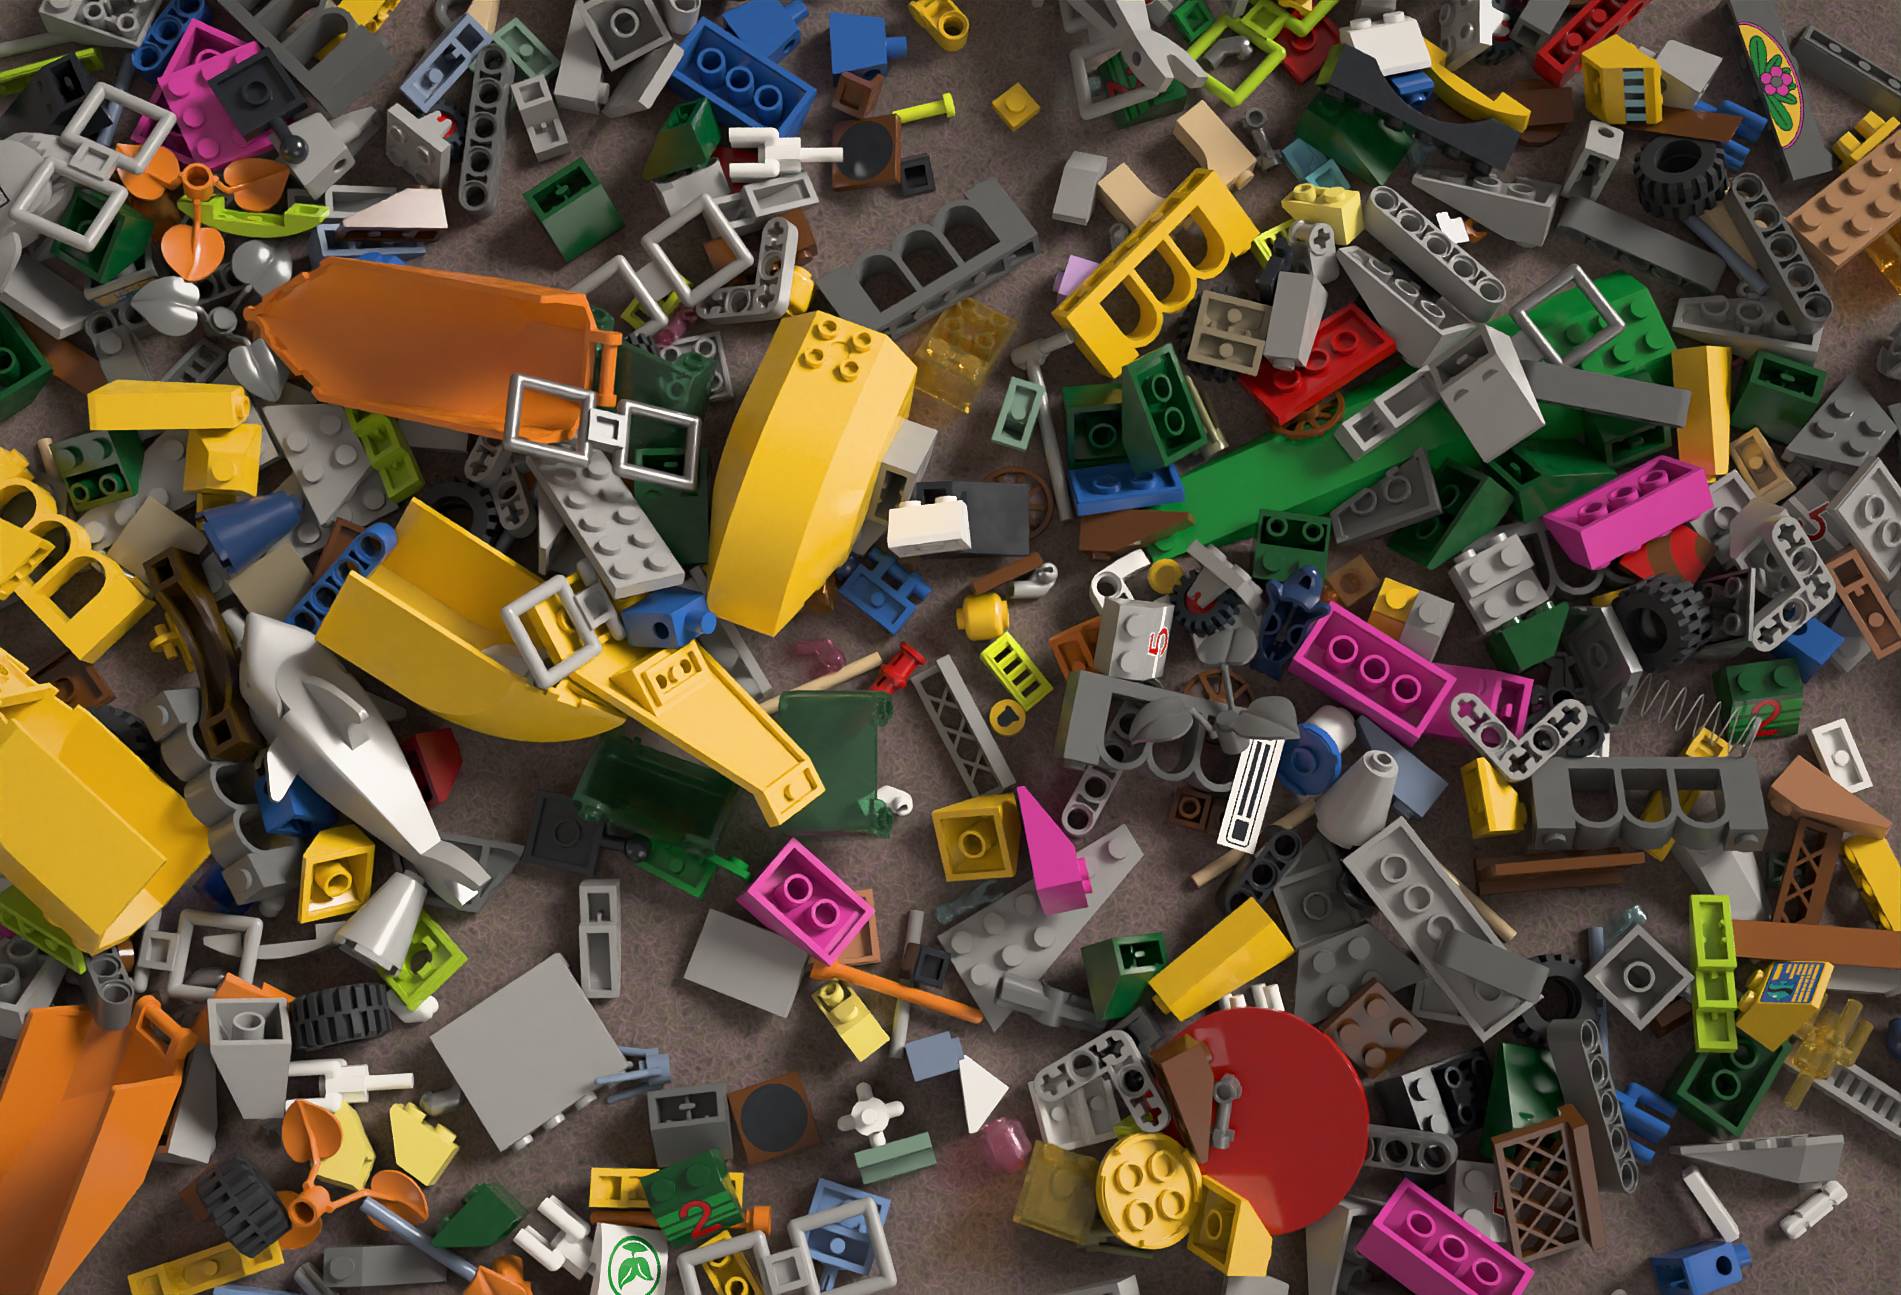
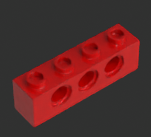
M1591 0L1537 52L1533 70L1545 81L1554 84L1557 88L1563 87L1582 68V52L1618 34L1652 0Z

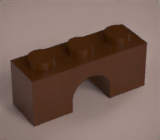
M801 206L769 218L768 221L775 217H783L796 226L798 230V243L794 265L804 266L813 260V256L818 255L816 241ZM722 237L703 243L705 255L713 275L736 259V256ZM749 250L754 258L753 264L720 288L746 286L748 281L756 279L760 251ZM781 260L776 261L772 265L770 276H773L781 268Z

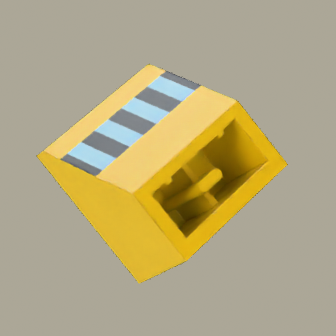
M1617 34L1581 53L1585 107L1589 112L1608 124H1657L1662 121L1663 97L1660 84L1662 71L1659 63L1654 58L1648 57L1638 50L1634 44L1628 43Z

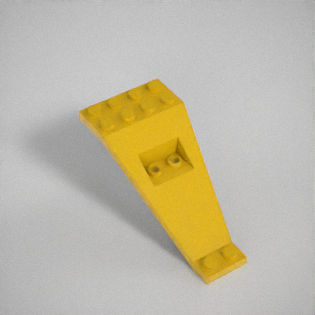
M578 571L565 577L574 594L586 588ZM596 572L621 622H623L621 615L623 610L652 594V591L614 600ZM557 593L526 611L554 666L584 647ZM605 622L593 629L602 645L601 654L567 677L752 793L769 827L781 825L825 791L809 756L696 639L679 648L629 646L627 637L622 640L614 639Z

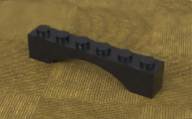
M1347 43L1331 46L1315 83V86L1325 90L1324 96L1340 103H1343L1345 100L1355 105L1353 109L1355 112L1370 118L1375 115L1384 120L1383 125L1388 129L1396 132L1405 130L1413 135L1412 140L1427 147L1434 145L1442 149L1441 155L1454 161H1461L1462 159L1471 164L1470 169L1484 176H1489L1493 172L1505 171L1521 134L1493 118L1455 124L1441 122L1421 114L1407 105L1393 91L1383 76L1376 58Z

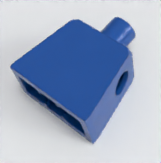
M752 0L722 14L725 31L776 64H779L801 43L800 29L797 23L808 17L809 11L802 0H793L784 7L779 0Z
M829 13L834 88H837L840 75L844 71L870 81L878 74L884 77L888 76V58L907 57L906 36L886 37L885 20L883 18Z
M678 586L659 589L621 612L628 644L633 647L679 648L701 634L712 633L716 627V616L713 612H709L706 596L702 592Z
M1795 606L1785 617L1783 616L1785 621L1790 620L1794 616ZM1812 617L1769 652L1778 660L1796 657L1801 681L1806 685L1845 639Z
M266 774L255 780L254 788L267 833L310 839L321 830H325L338 822L331 804L312 789L298 774L282 800L278 803H273L269 799Z
M1705 1241L1649 1257L1661 1295H1703L1741 1281L1742 1273L1740 1268L1751 1263L1750 1253L1743 1243L1732 1245L1730 1242Z

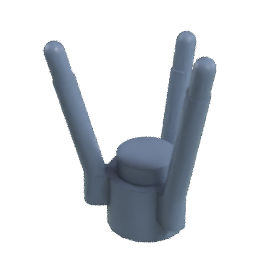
M618 1046L623 1055L646 1058V1060L639 1061L640 1070L598 1077L594 1080L595 1085L641 1079V1083H645L607 1097L606 1102L608 1104L622 1101L650 1090L662 1089V1084L671 1083L668 1053L659 1054L658 1048L640 1049Z

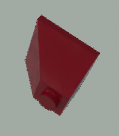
M451 728L414 734L399 745L429 812L446 801L463 762L459 745L455 741Z

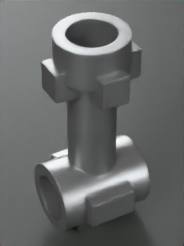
M1249 108L1245 112V118L1241 120L1240 129L1242 133L1253 138L1260 155L1255 157L1257 159V168L1261 167L1263 174L1274 172L1282 166V154L1280 149L1273 151L1263 128L1267 124L1268 117L1260 108Z
M1226 1073L1219 1081H1214L1213 1097L1217 1104L1214 1124L1210 1126L1209 1146L1220 1149L1229 1148L1230 1142L1234 1140L1235 1130L1228 1128L1233 1099H1239L1242 1094L1240 1082L1231 1074Z

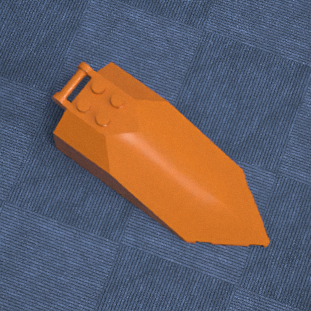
M328 256L319 262L320 266L309 273H300L264 295L262 302L254 307L247 306L243 311L245 321H253L259 327L260 337L263 338L265 343L295 376L303 375L313 386L311 393L321 402L503 440L509 380L513 373H522L592 390L597 343H602L599 392H595L597 396L596 405L616 407L617 395L613 394L617 348L618 345H622V333L598 330L584 293L490 276ZM524 389L518 438L543 444L572 440L579 427L581 403Z
M145 995L137 1001L129 1024L117 1031H109L99 1027L93 1018L88 1004L31 1008L28 1011L0 1087V1295H57L142 1185L182 1083L186 1055L198 1042L197 1035L189 1028H182L161 1009V1003L152 995ZM150 1021L171 1039L170 1045L166 1044L148 1027Z

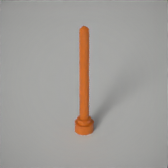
M815 959L809 976L824 982V979L832 981L834 977L975 1024L983 1020V1012L980 1009L839 964V959H836L830 967Z
M755 1206L754 1209H747V1213H743L746 1221L730 1227L746 1229L747 1233L760 1230L766 1237H770L771 1206ZM597 1210L590 1215V1222L595 1226L600 1222L633 1227H660L651 1211Z

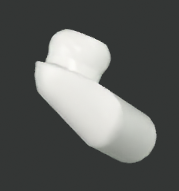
M883 786L857 800L865 816L881 808L900 816H905L913 808L911 796L891 786Z
M392 989L386 993L389 1009L405 1023L426 1022L438 1011V1002L433 996L428 997L413 1012L404 1005Z

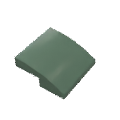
M517 17L491 35L494 38L491 44L495 43L502 46L515 65L513 84L544 74L548 85L559 72L561 62ZM476 59L466 69V71L473 78L475 73ZM503 59L493 60L490 63L489 69H498L502 65ZM513 91L510 116L519 110ZM492 92L489 95L496 101L499 93Z
M928 1132L854 1153L864 1185L937 1165Z

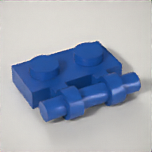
M875 546L867 557L877 565L871 572L860 563L838 590V594L895 637L917 610V607L907 598L914 593L924 601L932 589L922 582L923 578L916 572L911 574L897 563L898 559L890 552L885 554ZM885 575H891L902 584L898 591L882 580Z

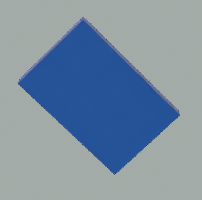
M1130 462L1066 471L1068 486L1078 516L1185 501V490L1174 463L1164 468L1134 474Z

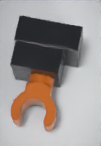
M1442 212L1433 215L1429 219L1430 222L1461 248L1468 242L1476 243L1487 235L1485 231L1476 232L1473 229L1472 225L1476 224L1477 221L1472 218L1463 222L1461 217L1450 219L1448 212Z

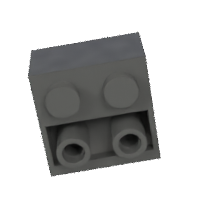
M726 1083L647 1092L650 1130L658 1168L671 1166L710 1149H720L724 1160L734 1158Z

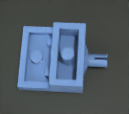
M820 1177L808 1215L861 1198L871 1197L875 1200L883 1227L891 1199ZM863 1214L804 1232L811 1258L818 1260L824 1265L819 1280L820 1289H824L828 1275H830L826 1291L833 1289L838 1270H850L869 1276L875 1255Z

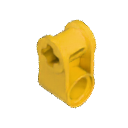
M918 0L917 2L911 1L907 5L916 22L926 29L944 50L952 52L964 47L968 37V19L951 0ZM948 27H956L961 33L957 36H950L944 30Z

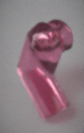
M680 304L673 309L667 326L658 335L663 345L670 346L686 334L689 326L688 323H694L697 320L696 308H688Z

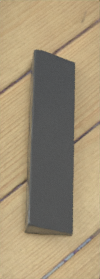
M1808 24L1791 50V55L1796 58L1797 62L1886 117H1894L1901 123V78L1813 25Z

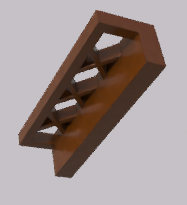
M1802 817L1797 819L1770 922L1780 923L1781 921L1782 923H1790L1783 909L1785 902L1797 897L1800 906L1796 921L1793 924H1820L1844 834L1843 830ZM1805 829L1819 833L1815 851L1811 855L1802 842ZM1800 851L1801 855L1803 856V859L1797 861L1798 854ZM1806 862L1810 869L1805 887L1800 889L1793 877L1796 866ZM1791 886L1794 893L1787 896L1789 887Z

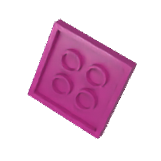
M257 40L157 78L172 113L176 115V122L195 163L206 165L212 173L225 169L232 162L253 158L275 149L267 137L274 133L272 128L246 142L207 83V80L260 52L261 48ZM293 117L284 121L287 126L295 123Z

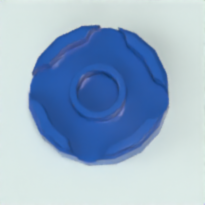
M1301 723L1298 724L1300 738L1284 741L1276 776L1287 789L1297 795L1322 794L1338 780L1341 772V755L1336 742L1328 732L1316 725Z

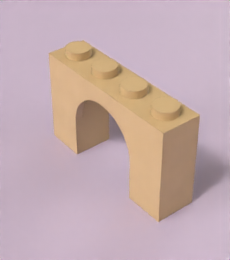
M1203 100L1176 120L1173 134L1195 157L1201 168L1215 170L1229 191L1235 186L1240 190L1253 179V170L1257 159ZM1124 162L1097 183L1096 197L1119 223L1126 224L1131 232L1166 199L1152 193ZM1188 214L1168 235L1175 241L1174 235L1183 228L1189 231L1197 224ZM1154 248L1148 255H1151L1157 249Z

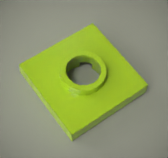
M422 908L401 972L397 978L384 975L386 969L380 965L375 967V970L404 1005L414 1012L468 958L429 912ZM421 950H429L432 953L431 963L427 961L425 966L417 971L418 974H414L411 969L413 956Z

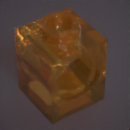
M1360 554L1325 579L1321 595L1326 603L1329 604L1333 601L1348 610L1374 592L1382 582ZM1348 579L1352 581L1356 587V593H1345L1340 587V580Z

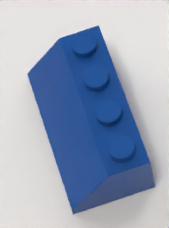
M702 16L679 46L684 50V55L667 80L666 88L688 102L707 96L717 121L728 128L772 127L777 129L779 138L796 137L817 94V89Z

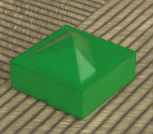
M1185 0L1169 14V17L1187 43L1194 41L1216 21L1203 0Z

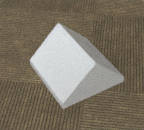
M964 1055L965 1059L958 1061L967 1130L969 1133H974L979 1130L1009 1087L968 1056Z

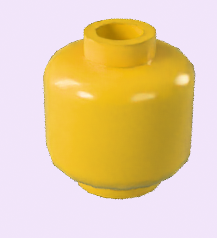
M794 265L789 305L784 315L780 318L807 313L816 295V285L810 279L811 274L800 266Z
M984 593L977 597L968 595L963 601V608L956 609L958 630H965L967 637L971 641L998 639L1003 635L1004 629H1009L1007 601H1001L1000 596L996 593Z

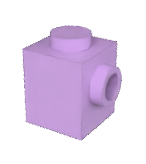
M1070 255L1065 273L1058 271L1052 291L1058 293L1056 304L1060 305L1100 264Z

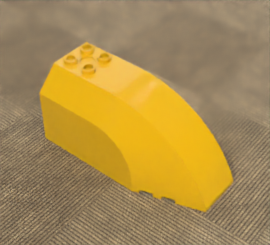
M819 310L781 320L735 417L716 474L712 497L706 582V603L709 612H713L716 617L774 638L804 606V602L815 590H819L837 567L840 568L847 561L868 513L881 462L904 420H908L917 367L887 335Z
M415 497L410 501L395 528L398 538L395 549L369 579L364 578L353 570L348 574L314 637L321 645L422 708L452 723L483 734L528 742L570 741L609 731L622 725L629 716L567 676L557 682L554 688L550 687L545 691L527 684L526 677L512 672L480 651L496 644L516 646L500 616V611L506 605L546 581ZM527 612L518 616L534 647L545 649Z
M0 648V872L43 911V916L49 923L63 929L72 938V943L76 948L94 956L126 941L166 906L211 854L208 845V831L210 828L194 817L187 806L186 800L89 711L79 704L72 709L55 696L59 691L50 683H36L25 674L29 669L27 666Z

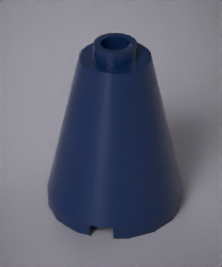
M279 491L203 510L194 516L198 524L205 521V523L201 524L205 531L203 534L223 569L231 566V568L227 569V575L231 579L238 576L301 523L299 515L303 514L304 511L294 494L287 496L284 491Z

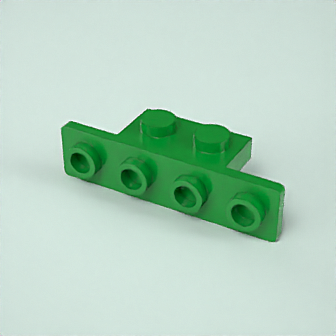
M623 805L620 808L619 813L625 819L653 833L650 838L652 843L650 857L643 862L635 864L644 871L699 900H702L718 869L729 873L747 884L753 880L752 875L746 871L749 865L732 855H729L727 860L715 854L717 848L699 838L696 843L689 841L683 837L686 833L684 830L669 822H666L664 827L652 821L654 815L637 805L632 810Z

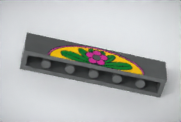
M1722 0L1716 8L1753 113L1768 119L1761 136L1781 192L1821 183L1833 171L1832 157L1830 152L1825 149L1821 139L1820 123L1814 118L1811 111L1808 90L1802 86L1798 74V62L1791 55L1787 44V31L1780 24L1776 13V1Z

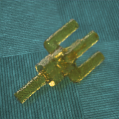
M1825 992L1819 1009L1794 1032L1803 1039L1793 1058V1064L1801 1070L1783 1101L1785 1106L1792 1110H1797L1813 1080L1829 1078L1837 1063L1845 1068L1854 1065L1874 1028L1870 1022L1860 1019L1847 1044H1844L1863 1008L1859 1001L1849 999L1840 1016L1832 1010L1825 1009L1815 1027L1813 1024L1828 998V994Z

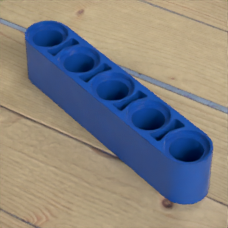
M378 522L360 533L283 622L300 627L316 635L334 602V599L328 596L326 587L332 589L336 596L338 595L348 574L351 572L348 562L355 564L359 574L369 579L395 549L398 539L395 530L386 523ZM370 536L380 541L381 550L371 544ZM304 613H308L313 617L315 625L305 619Z

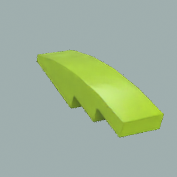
M343 406L352 432L361 438L372 467L379 471L389 499L398 504L419 491L426 483L396 418Z
M1690 895V973L1695 977L1691 981L1696 1052L1735 1053L1738 1049L1734 1011L1737 1009L1733 971L1737 967L1729 895Z

